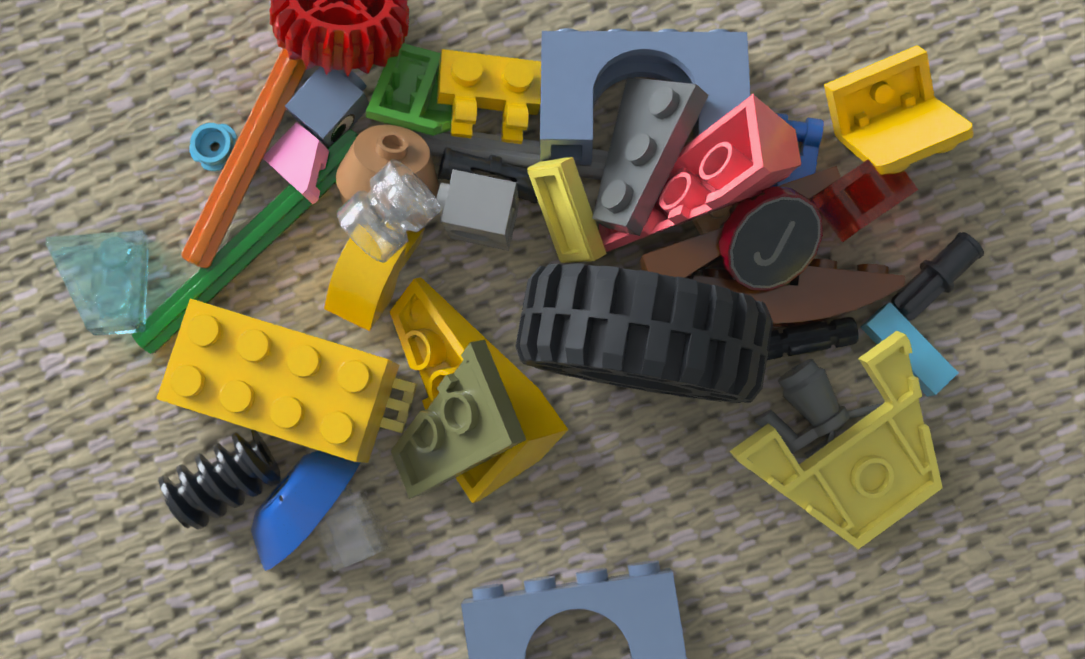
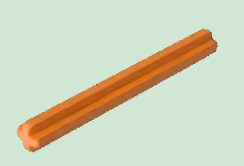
M282 48L181 253V257L197 267L207 269L211 266L287 110L285 105L294 96L306 72L304 61L302 59L290 60L288 51Z

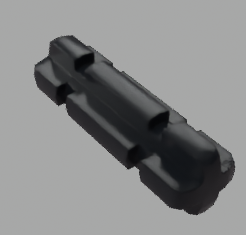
M846 317L834 319L829 325L826 321L790 327L785 328L783 333L773 330L767 360L781 358L783 353H787L788 356L827 350L833 344L836 348L856 344L859 341V333L855 319Z

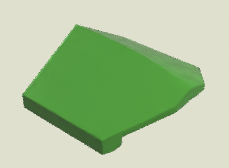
M405 43L402 44L398 56L390 57L386 67L382 70L366 109V118L432 136L451 131L452 105L437 103L439 59L441 53Z

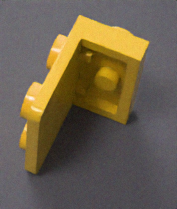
M918 45L824 84L836 138L877 174H894L904 171L910 164L936 153L951 151L959 143L969 140L974 136L973 125L970 121L935 98L927 51Z

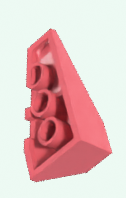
M752 94L683 147L640 236L605 228L599 223V233L605 251L614 250L742 202L747 198L758 196L762 193V190L783 181L796 168L801 166L795 129Z

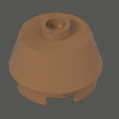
M378 125L362 131L354 140L336 172V183L345 209L355 218H357V214L360 212L370 218L383 220L382 228H402L417 223L422 219L423 210L434 202L439 191V181L427 143L412 130L396 125Z

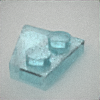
M143 230L46 237V246L86 329L94 336L145 332L149 237Z

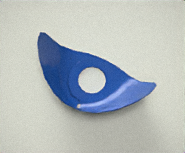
M318 450L304 455L285 475L255 511L251 527L254 543L265 571L284 560L310 535L344 491L361 462L350 461ZM287 480L279 492L271 499L277 489Z

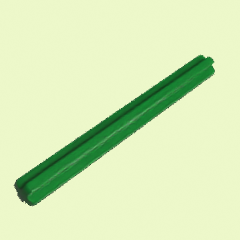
M347 130L328 148L329 155L326 168L319 171L316 187L320 190L319 198L336 183L337 169L358 136L353 130ZM289 184L216 253L209 268H200L133 331L132 337L136 343L150 354L156 353L180 330L190 299L208 304L313 204Z

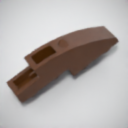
M813 259L804 272L790 281V285H783L772 290H751L732 279L733 277L727 270L703 269L702 276H693L691 278L697 282L717 285L737 293H744L754 297L756 301L764 302L773 320L772 328L818 323L843 316L886 297L905 284V275L889 274V266L859 264L857 265V271L837 269L838 262L829 259Z

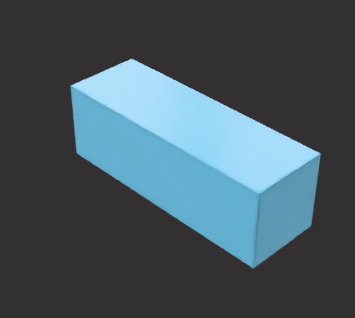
M890 302L881 306L860 326L876 344H879L895 331L907 335L912 348L909 358L913 376L918 377L921 391L927 397L936 395L959 373Z

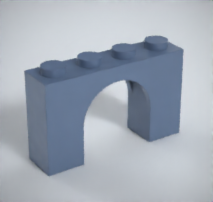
M570 28L557 31H542L540 162L573 157L576 165H592L594 106L606 89L619 81L627 79V77H648L661 81L697 84L709 96L693 126L694 140L751 96L747 32H730L724 29H715L709 32H679L675 29H663L658 32L627 31L625 29L577 31Z
M654 560L629 564V574L608 577L607 568L577 572V582L556 585L555 576H546L525 580V589L504 592L503 584L473 588V597L465 598L461 603L469 659H526L528 643L536 629L545 620L562 611L585 609L604 615L618 626L628 641L631 659H687L673 571L670 568L660 569L659 561Z

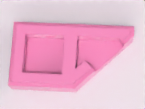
M296 122L264 155L263 159L312 204L318 201L320 190L316 187L319 171L326 168L329 150L314 135Z

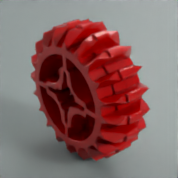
M271 0V8L269 9L270 25L277 39L278 47L288 51L290 60L302 59L306 69L321 66L324 68L326 76L333 69L343 70L348 77L352 69H360L364 73L369 74L373 64L386 67L390 57L398 56L402 44L405 43V37L408 36L409 6L407 5L408 0Z

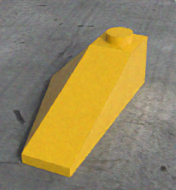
M422 277L412 280L389 312L409 367L416 371L419 370L428 395V398L422 400L425 410L429 408L439 394L437 387L444 377L453 374L462 363L463 358L461 354L469 343L485 340L526 437L524 442L456 477V480L470 501L475 503L539 462L569 429L541 390Z

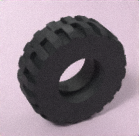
M572 263L569 265L548 264L547 267H538L528 279L515 347L520 362L564 376L679 397L718 402L751 403L763 389L773 320L764 302L756 301L752 296L737 293L717 285H709L692 279L662 275L655 272L622 269L613 266H592Z

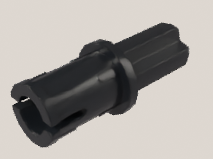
M959 232L955 239L931 261L924 260L920 264L921 271L892 297V305L908 321L914 320L941 293H950L954 289L953 282L978 258L980 259L984 256L983 248L971 235Z

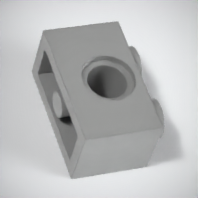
M453 169L450 184L441 183L439 187L435 214L441 215L440 223L443 224L450 239L509 251L520 203L516 182Z

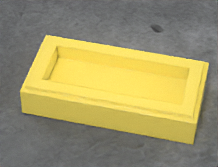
M567 157L541 161L528 167L527 172L559 261L561 263L596 261L607 253L595 220L592 219L593 213L574 158Z

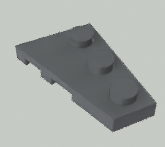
M627 77L592 219L605 228L640 236L709 96L697 84Z

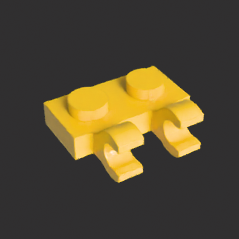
M442 49L439 59L437 103L452 105L451 136L471 139L473 124H476L477 108L502 111V142L522 144L523 130L527 131L528 114L537 115L540 109L541 61Z

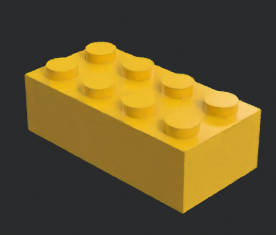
M190 299L156 399L350 461L369 463L388 398L392 391V385L400 365L380 356Z

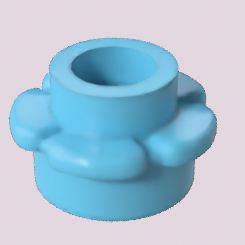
M202 124L195 129L191 136L189 147L191 157L194 161L200 162L205 170L212 172L220 171L224 168L236 143L237 134L226 124ZM213 143H219L217 151L211 150Z

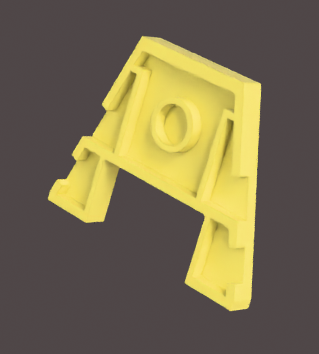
M895 331L858 358L885 402L801 464H798L777 430L770 424H766L730 450L732 456L739 463L802 507L858 550L943 488L928 425L924 424L919 398L922 397L919 379L913 376L909 358V354L912 353L910 340L906 334Z

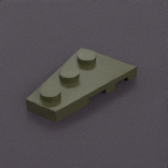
M485 340L469 343L461 354L463 358L462 363L453 374L444 377L437 387L439 391L437 397L427 410L419 411L391 450L409 499L428 493L526 440Z

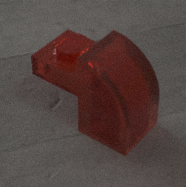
M868 159L829 185L812 202L843 243L919 189L905 171L894 174H879Z

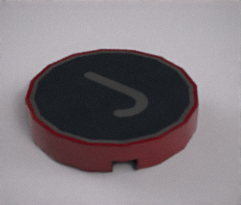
M773 186L762 190L764 195L758 196L753 201L750 198L744 200L735 208L724 224L719 241L720 255L724 258V267L738 283L751 290H772L788 284L805 271L817 254L823 237L822 217L813 202L792 188Z

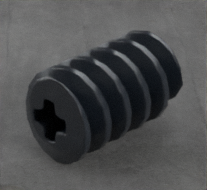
M251 431L253 440L249 442L239 433H233L231 436L235 450L229 452L220 443L213 445L216 461L213 463L200 453L196 455L195 461L198 472L195 474L183 464L177 466L180 480L178 484L173 483L166 475L158 478L161 492L169 510L184 527L188 529L191 526L198 530L208 525L209 516L218 519L226 515L227 504L234 508L243 505L245 493L252 497L262 494V481L270 486L280 483L281 474L278 464L257 431Z

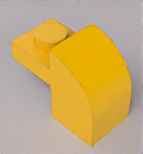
M370 218L367 224L360 222L351 234L337 261L329 283L324 309L370 331L390 303L399 272L419 246L425 228L417 224L394 229L382 228L383 220Z

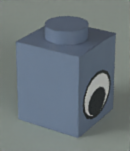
M320 66L285 107L295 120L329 148L347 130H350L366 112L369 101L363 91L367 85L352 70L348 77L343 70L338 71L334 69L326 76L324 68Z

